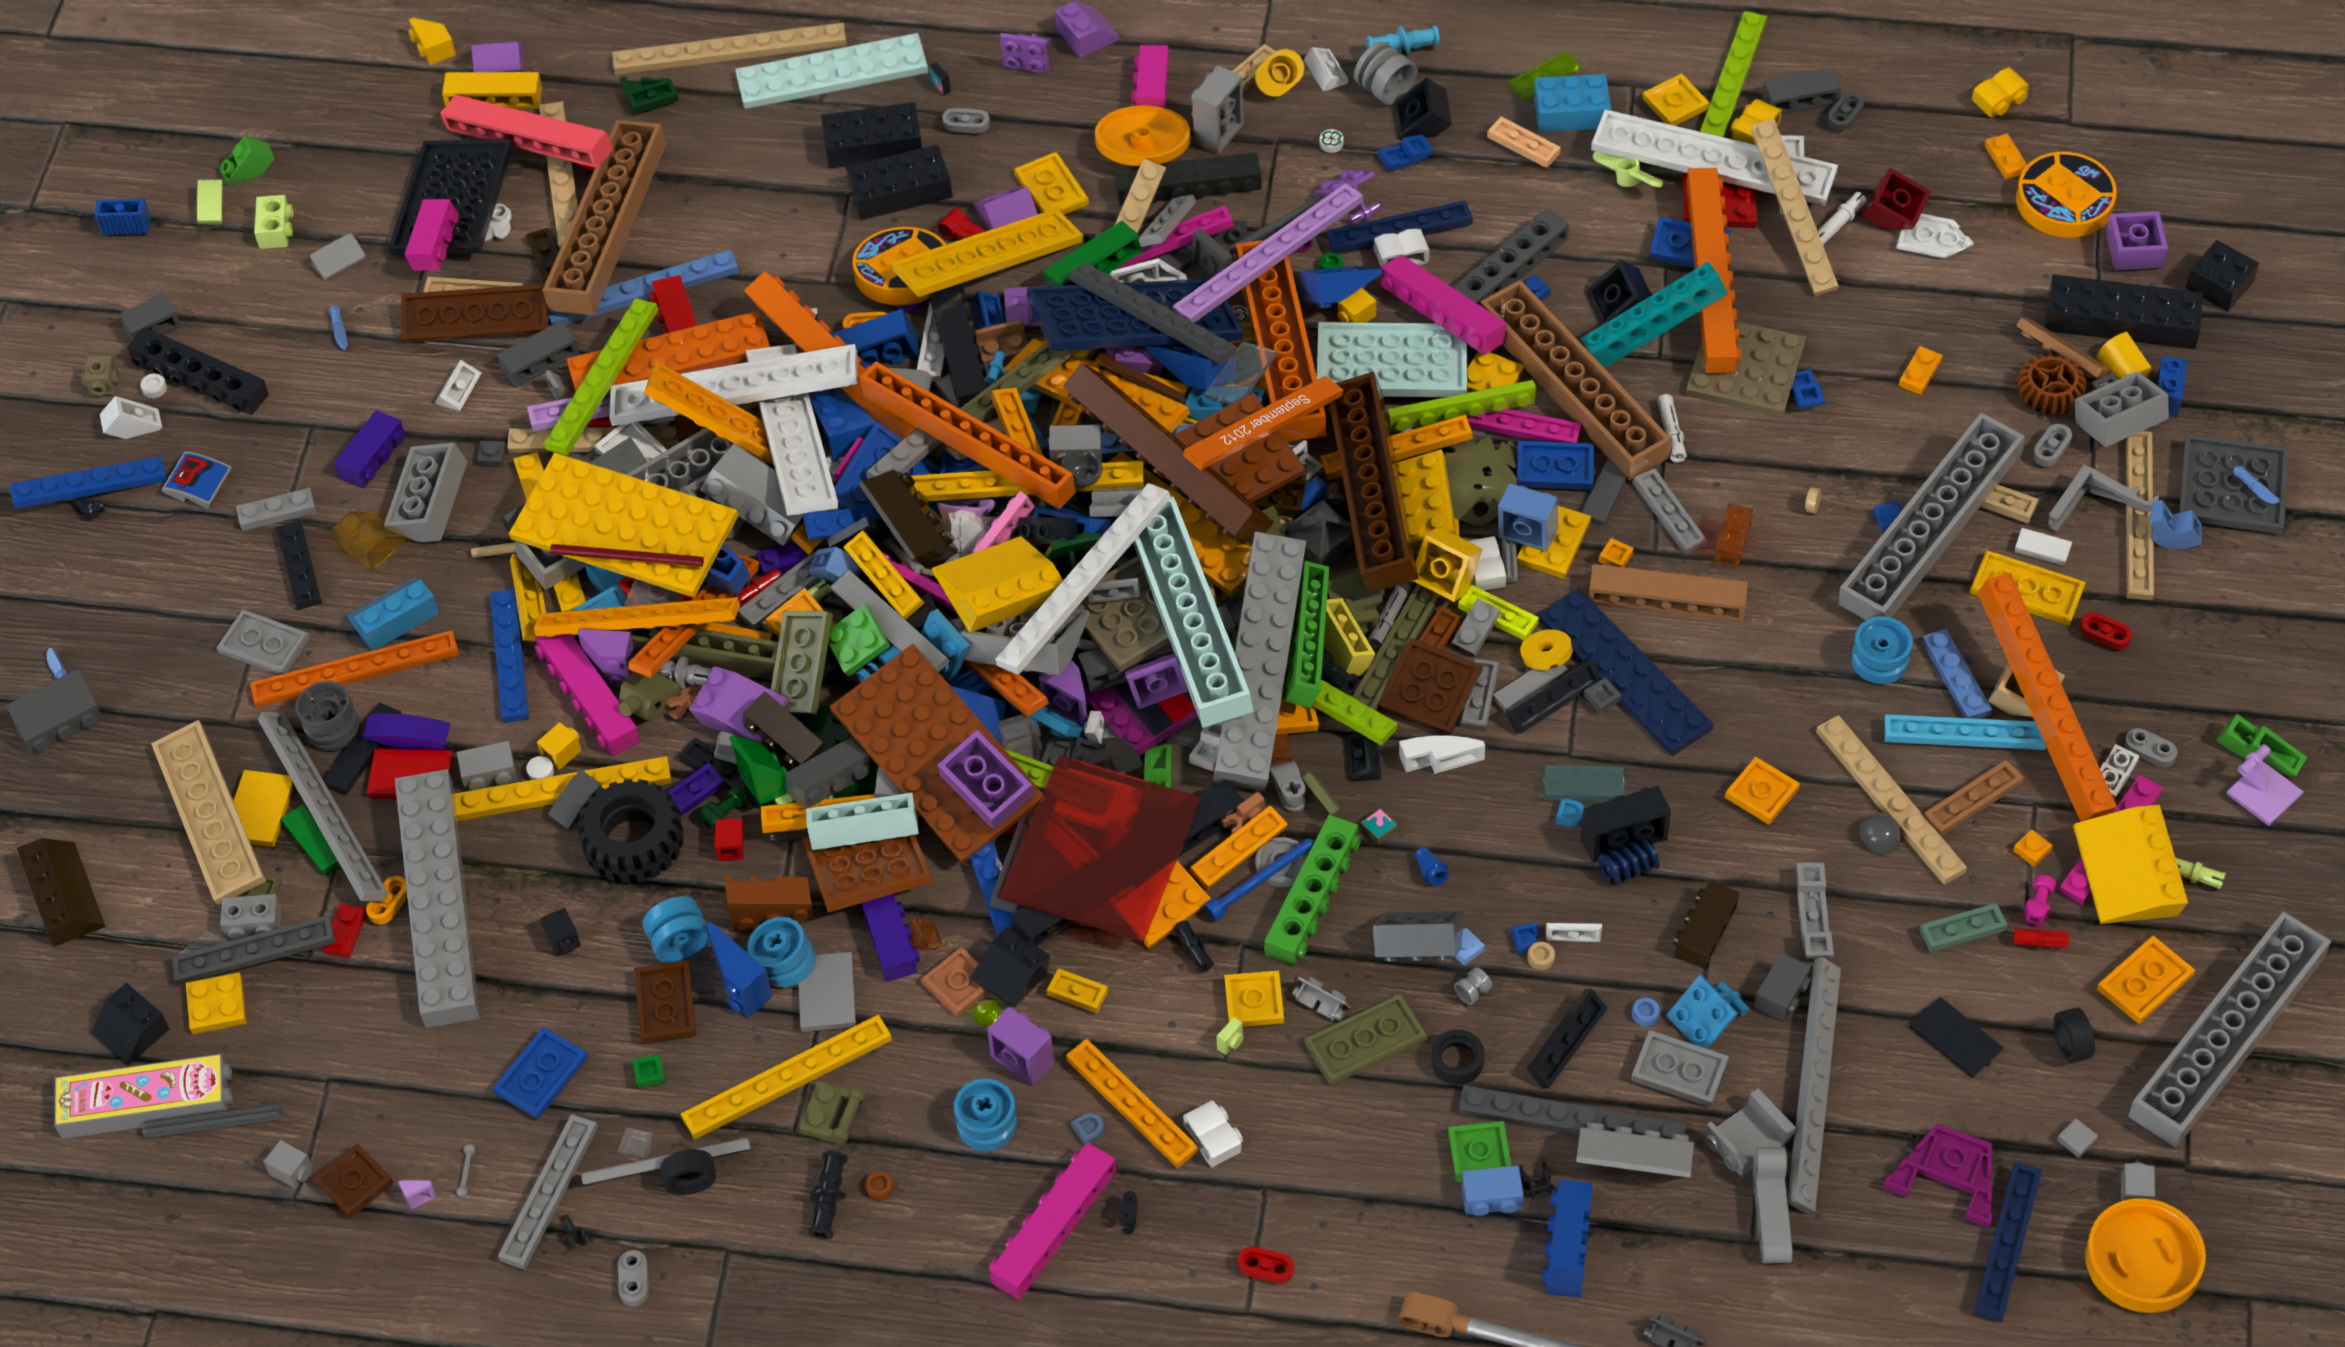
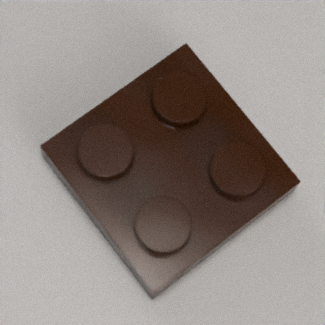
M358 1143L313 1178L315 1184L349 1219L394 1184L392 1177Z

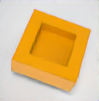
M1610 538L1599 555V562L1625 568L1633 555L1634 548Z
M2031 829L2014 845L2013 852L2035 867L2051 852L2053 845Z

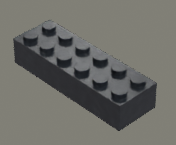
M2052 274L2048 292L2045 328L2051 332L2112 339L2121 333L2127 332L2134 342L2196 349L2201 329L2203 292Z

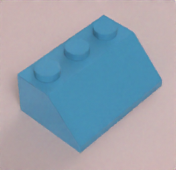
M411 578L346 616L371 651L433 618L439 612L433 594L423 581Z

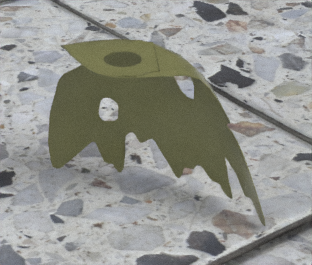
M1490 436L1481 439L1478 444L1465 441L1457 443L1454 453L1445 454L1454 518L1472 525L1483 526L1498 516V505L1509 483L1517 485L1514 473L1507 466L1510 465L1513 468H1517L1515 446L1510 440L1507 444L1501 442L1500 448L1496 451ZM1435 450L1429 451V452H1426V453H1422V455L1427 454V453L1434 452ZM1488 466L1492 471V476H1484L1482 469ZM1481 484L1482 489L1474 490V485ZM1478 502H1485L1488 505V512L1481 517L1474 515V505Z

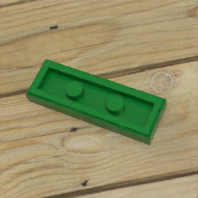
M304 805L281 818L282 824L324 876L340 866L316 821Z

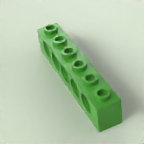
M1304 561L1289 647L1285 702L1310 708L1321 687L1329 567Z
M1328 815L1264 941L1265 956L1294 967L1299 958H1304L1308 948L1307 941L1310 936H1315L1319 926L1318 919L1320 915L1326 914L1330 903L1328 899L1331 893L1335 894L1340 884L1339 877L1342 872H1347L1351 861L1349 857L1352 851L1356 852L1359 848L1361 837L1358 836L1357 824ZM1290 932H1295V933H1298V934H1296V935H1290V934H1288V933H1290Z

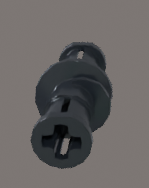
M1323 653L1321 680L1338 687L1348 695L1353 694L1359 686L1360 680L1358 675L1350 674L1338 664L1333 663L1334 655L1332 653Z
M826 1151L823 1153L824 1166L822 1174H820V1185H815L809 1195L810 1201L815 1206L813 1224L809 1228L808 1234L817 1239L828 1240L833 1238L834 1232L831 1229L833 1219L836 1216L837 1200L846 1198V1194L840 1191L839 1188L842 1184L843 1165L847 1163L848 1156L837 1151Z

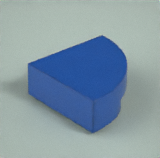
M1538 922L1511 927V934L1518 955L1527 952L1530 946L1536 943L1538 938Z

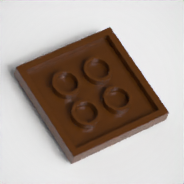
M1410 638L1378 703V707L1394 715L1451 736L1483 670L1482 665Z

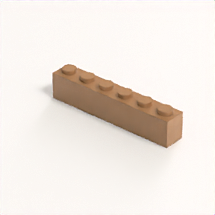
M1593 564L1589 599L1595 605L1743 622L1748 582L1736 579H1718L1710 576H1693L1685 573L1676 574L1659 570L1650 571L1633 567L1624 568L1607 564Z

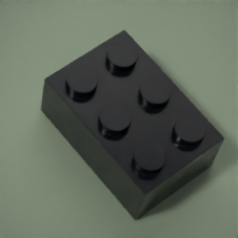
M1658 785L1651 788L1645 787L1635 793L1626 796L1619 795L1610 801L1600 804L1594 803L1584 808L1580 838L1592 863H1596L1601 854L1608 856V852L1611 850L1618 851V848L1621 846L1627 848L1629 843L1634 842L1637 844V841L1641 838L1649 839L1653 844L1667 840L1671 810Z

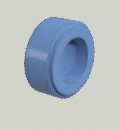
M1645 997L1635 1001L1632 1007V1018L1637 1024L1651 1026L1658 1021L1660 1007L1655 1000Z

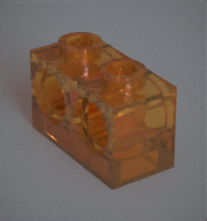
M1728 503L1716 543L1715 562L1740 566L1751 529L1754 509Z

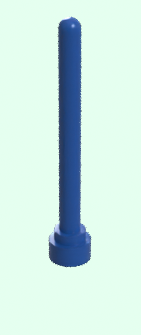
M1312 839L1304 840L1223 898H1212L1204 903L1207 914L1213 921L1217 922L1225 916V912L1228 911L1227 907L1312 848L1314 841Z

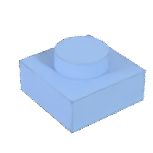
M1466 927L1462 934L1461 950L1454 957L1465 966L1484 951L1485 945Z

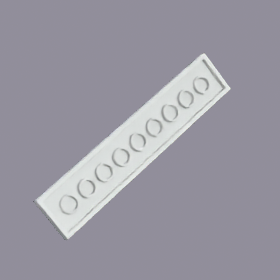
M1606 109L1592 141L1591 150L1631 160L1635 159L1639 162L1688 173V168H1717L1718 177H1722L1723 182L1775 194L1757 145ZM1788 153L1806 202L1825 206L1838 165Z
M855 344L680 375L734 405L747 404L755 401L858 384L857 349ZM648 380L611 386L610 421L612 426L679 414L675 413L665 404L653 401L644 393Z
M795 344L746 350L747 362L788 356L797 354ZM802 393L758 401L787 516L838 509V500L809 394Z

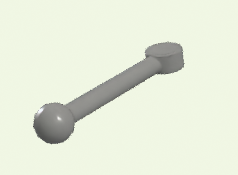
M471 1144L464 1147L466 1158L461 1185L457 1189L459 1197H465L468 1193L466 1183L471 1157L476 1153L475 1147Z

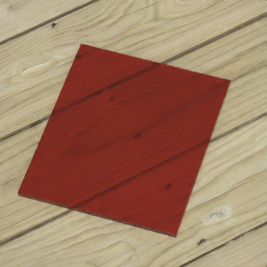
M1059 755L1000 893V898L1144 943L1200 804L1201 797Z

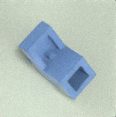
M2163 500L2152 502V513L2149 518L2153 527V541L2156 544L2170 549H2186L2202 545V524L2192 510L2172 515Z

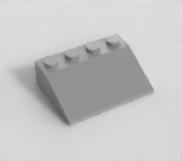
M1039 608L971 633L965 627L961 632V636L970 644V648L964 660L974 661L976 664L987 663L997 665L995 660ZM1075 609L1023 671H1038L1048 675H1060L1073 657L1089 618V611Z

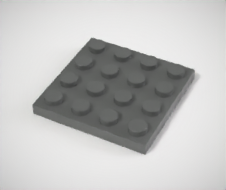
M2186 434L2183 448L2179 513L2192 510L2200 523L2282 534L2285 519L2289 448ZM2236 465L2245 467L2247 472L2254 478H2258V482H2261L2280 499V503L2270 504L2259 498L2252 489L2248 488L2246 483L2234 475L2233 468Z

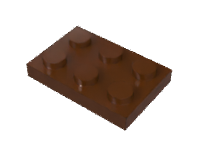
M689 960L634 968L642 1044L697 1036Z

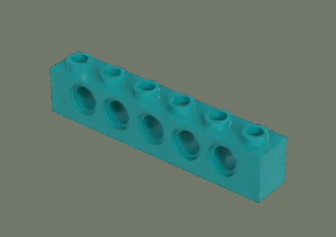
M1708 261L1580 338L1589 353L1606 368L1726 296V289L1720 276Z

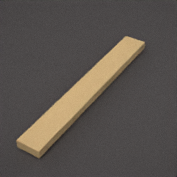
M2141 431L2125 438L2126 487L2131 490L2139 487V498L2146 501L2153 500L2152 432ZM2126 504V598L2153 600L2154 541L2153 527L2149 518L2152 511L2145 512Z

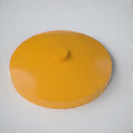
M1139 105L1115 110L1104 116L1095 128V144L1099 152L1112 161L1131 166H1141L1143 159L1156 164L1169 162L1183 154L1190 143V127L1188 122L1178 113L1157 106Z

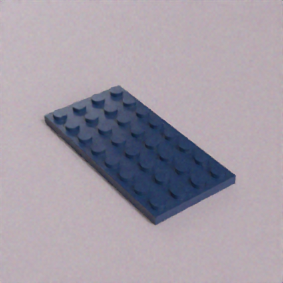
M1210 279L1130 282L1123 284L1130 286L1137 292L1150 297L1155 302L1173 311V305ZM1079 285L1027 288V299L1051 351L1088 350L1091 348L1111 349L1114 347L1133 348L1164 344L1183 345L1178 340ZM1227 300L1195 322V324L1206 328L1218 337L1226 339L1227 342L1238 341L1243 338V330Z

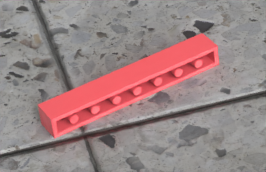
M455 95L440 113L448 131L479 139H512L515 148L599 168L613 150L607 132L601 129H594L564 120L549 118L544 115L516 110L470 97Z

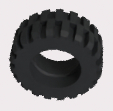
M624 779L623 783L618 784L615 781L610 783L608 788L604 789L602 787L596 791V796H591L585 803L586 808L581 809L580 821L578 822V832L584 855L589 865L594 867L595 872L601 876L606 874L607 879L617 882V879H621L622 883H631V880H637L639 883L646 881L645 878L652 876V878L660 875L662 869L666 871L672 865L671 860L678 858L680 854L679 848L683 846L684 832L678 806L672 800L671 794L666 790L662 791L661 786L655 783L648 785L647 780L638 779V782H633L632 779ZM644 820L654 825L645 837L634 842L623 843L608 838L611 831L625 821Z

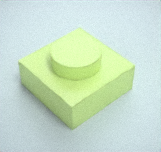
M1233 1017L1217 1035V1050L1224 1055H1227L1232 1048H1238L1243 1041V1023Z

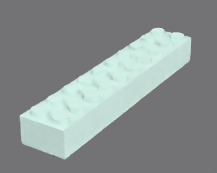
M1172 496L1133 541V545L1202 728L1252 713L1253 706L1248 686L1175 498Z

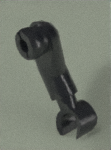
M85 496L73 498L74 503L84 515L97 517L99 516L98 514L106 511L100 499L91 503Z

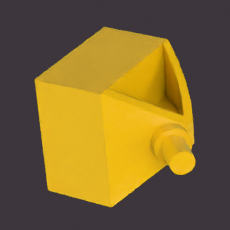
M1437 527L1425 534L1416 560L1419 579L1413 581L1455 602L1468 593L1483 549Z

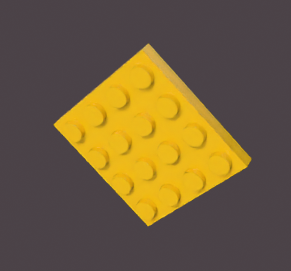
M1442 449L1397 462L1413 549L1421 547L1425 534L1437 527L1457 536L1445 455Z

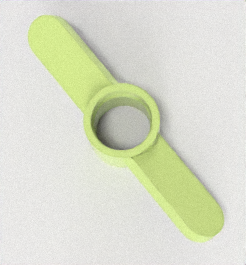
M1595 151L1593 154V159L1597 163L1616 172L1617 183L1620 186L1631 187L1643 181L1655 187H1662L1663 181L1640 170L1638 160L1622 158Z

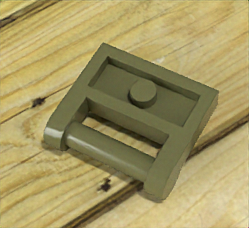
M818 1081L800 1124V1134L845 1145L849 1138L848 1130L858 1105L863 1103L865 1093L859 1089H846ZM842 1100L848 1103L838 1128L833 1130L831 1128Z

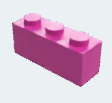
M1140 45L1139 55H1135V69H1138V72L1133 74V86H1137V90L1132 89V104H1136V106L1148 105L1166 108L1169 67L1168 45Z
M450 199L422 201L405 252V257L413 271L440 270L442 262L446 258L448 243L452 240L454 225L458 222V212L454 209Z

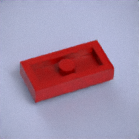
M340 903L333 920L336 943L323 946L324 954L350 959L367 916L366 908Z

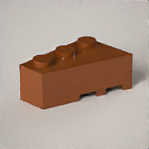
M724 876L727 902L734 932L750 931L765 921L776 917H789L797 922H804L807 919L814 918L808 877H774V881H758V876H749V881H733L732 876Z

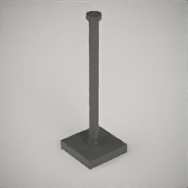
M1318 193L1313 197V200L1225 249L1203 229H1198L1193 232L1190 267L1203 279L1213 278L1232 264V255L1236 254V244L1263 239L1289 224L1325 197Z

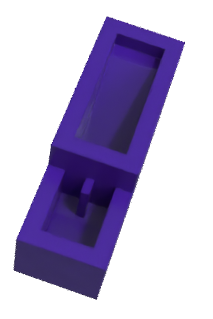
M369 714L362 738L402 750H415V748L421 750H443L451 723L404 714Z

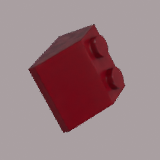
M1889 168L1878 181L1861 217L1881 229L1913 230L1932 191Z

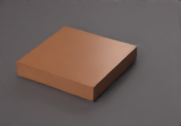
M962 946L921 978V984L956 1018L989 993V991L971 980V976L979 962Z

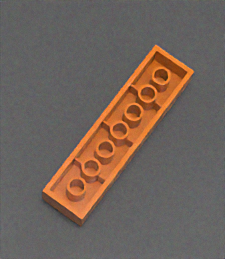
M759 311L640 340L612 386L648 380L651 369L656 361L679 374L747 362L746 350L770 347ZM602 350L567 358L575 393Z

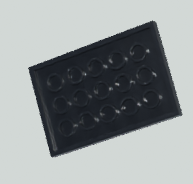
M512 139L423 141L388 247L390 254L405 255L422 201L429 199H450L454 209L458 212V222L454 225L452 240L448 243L446 254L481 253L514 148Z

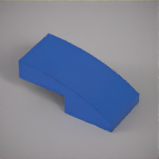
M1422 134L1402 138L1401 144L1398 146L1379 149L1377 156L1387 172L1413 165L1432 155L1434 150Z
M1812 370L1796 372L1791 393L1800 408L1824 405L1825 399L1819 382H1815Z

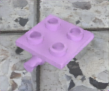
M2263 744L2256 752L2248 754L2246 761L2238 767V771L2243 777L2226 794L2270 826L2303 795L2304 791L2262 761L2271 752L2270 748Z

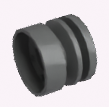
M317 682L307 687L296 701L297 716L310 744L318 750H339L349 745L360 729V719L346 688L338 682Z

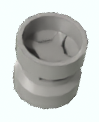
M1478 967L1472 969L1466 979L1461 978L1454 984L1457 995L1468 1005H1473L1479 1000L1480 994H1486L1493 988L1488 975Z

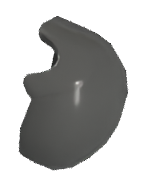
M1072 450L1063 457L1061 462L1062 468L1073 473L1074 485L1077 487L1095 484L1100 479L1103 471L1100 459L1093 456L1089 451L1085 455H1079L1076 450Z
M1876 813L1868 816L1860 823L1861 843L1867 845L1870 853L1874 855H1887L1895 852L1900 846V826L1892 816Z

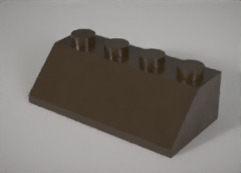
M893 469L862 481L859 484L911 561L933 568L944 564L958 551L953 542L955 541L954 536L942 527L940 516L928 507V499L923 493L917 491L914 487V479L907 472L901 473Z
M41 838L17 847L45 930L54 947L106 927L75 842Z

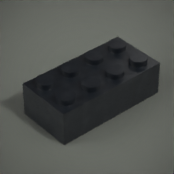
M915 102L821 115L829 169L848 167L922 148Z
M938 144L846 167L848 186L860 220L953 198L951 179Z

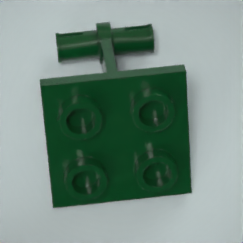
M1085 532L1077 535L1076 539L1068 541L1066 538L1057 539L1051 542L1044 556L1052 563L1065 560L1070 574L1076 567L1075 557L1087 554L1096 542L1100 540V533L1091 535L1090 532Z

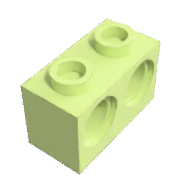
M285 195L256 198L254 234L259 249L288 247L289 237H292L293 234L290 219L293 218L292 204H288Z

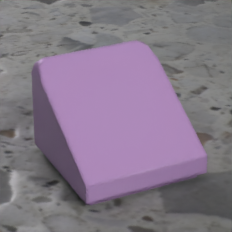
M430 1180L398 1181L410 1209H414L436 1197Z

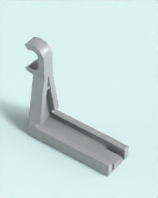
M2083 465L2051 511L2048 530L2056 534L2088 489L2091 490L2090 493L2129 504L2145 512L2152 511V502L2159 501V495L2154 496L2152 501L2139 498V487L2131 490L2099 471Z

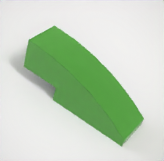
M2238 714L2226 723L2216 740L2244 759L2251 752H2256L2261 745H2267L2271 752L2262 761L2279 774L2292 778L2297 776L2307 759V756L2267 727L2262 726L2260 729H2257Z
M1158 743L1145 752L1144 811L1152 805L1159 812H1170L1172 743Z

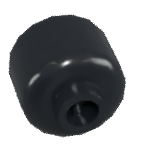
M1335 482L1328 485L1324 490L1322 500L1344 519L1348 518L1350 514L1344 483Z

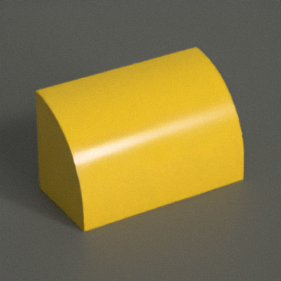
M2127 332L2113 337L2099 350L2096 357L2102 365L2110 369L2108 374L2113 373L2118 380L2137 371L2149 379L2152 367Z

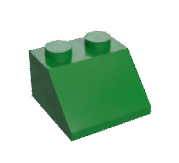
M735 735L730 736L729 739L740 777L759 804L762 805L787 794L785 779L787 770L784 766L780 767L775 753H769L764 744Z

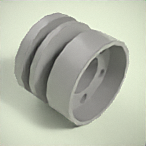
M1383 41L1373 44L1364 52L1354 71L1355 81L1367 91H1371L1376 98L1387 105L1393 104L1407 93L1417 76L1415 63L1404 55H1400L1395 48H1392L1391 45Z

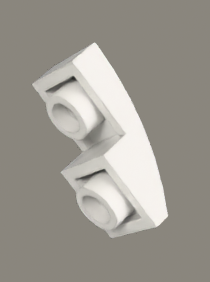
M2116 744L2107 760L2100 767L2108 788L2115 798L2126 783L2140 757Z

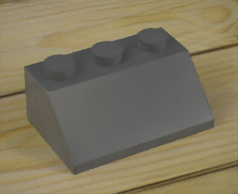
M78 669L5 705L21 739L32 756L103 720L99 708Z
M1464 911L1383 913L1373 925L1375 958L1383 957L1384 961H1396L1400 957H1410L1413 961L1427 959V956H1437L1438 960L1453 959L1461 950Z

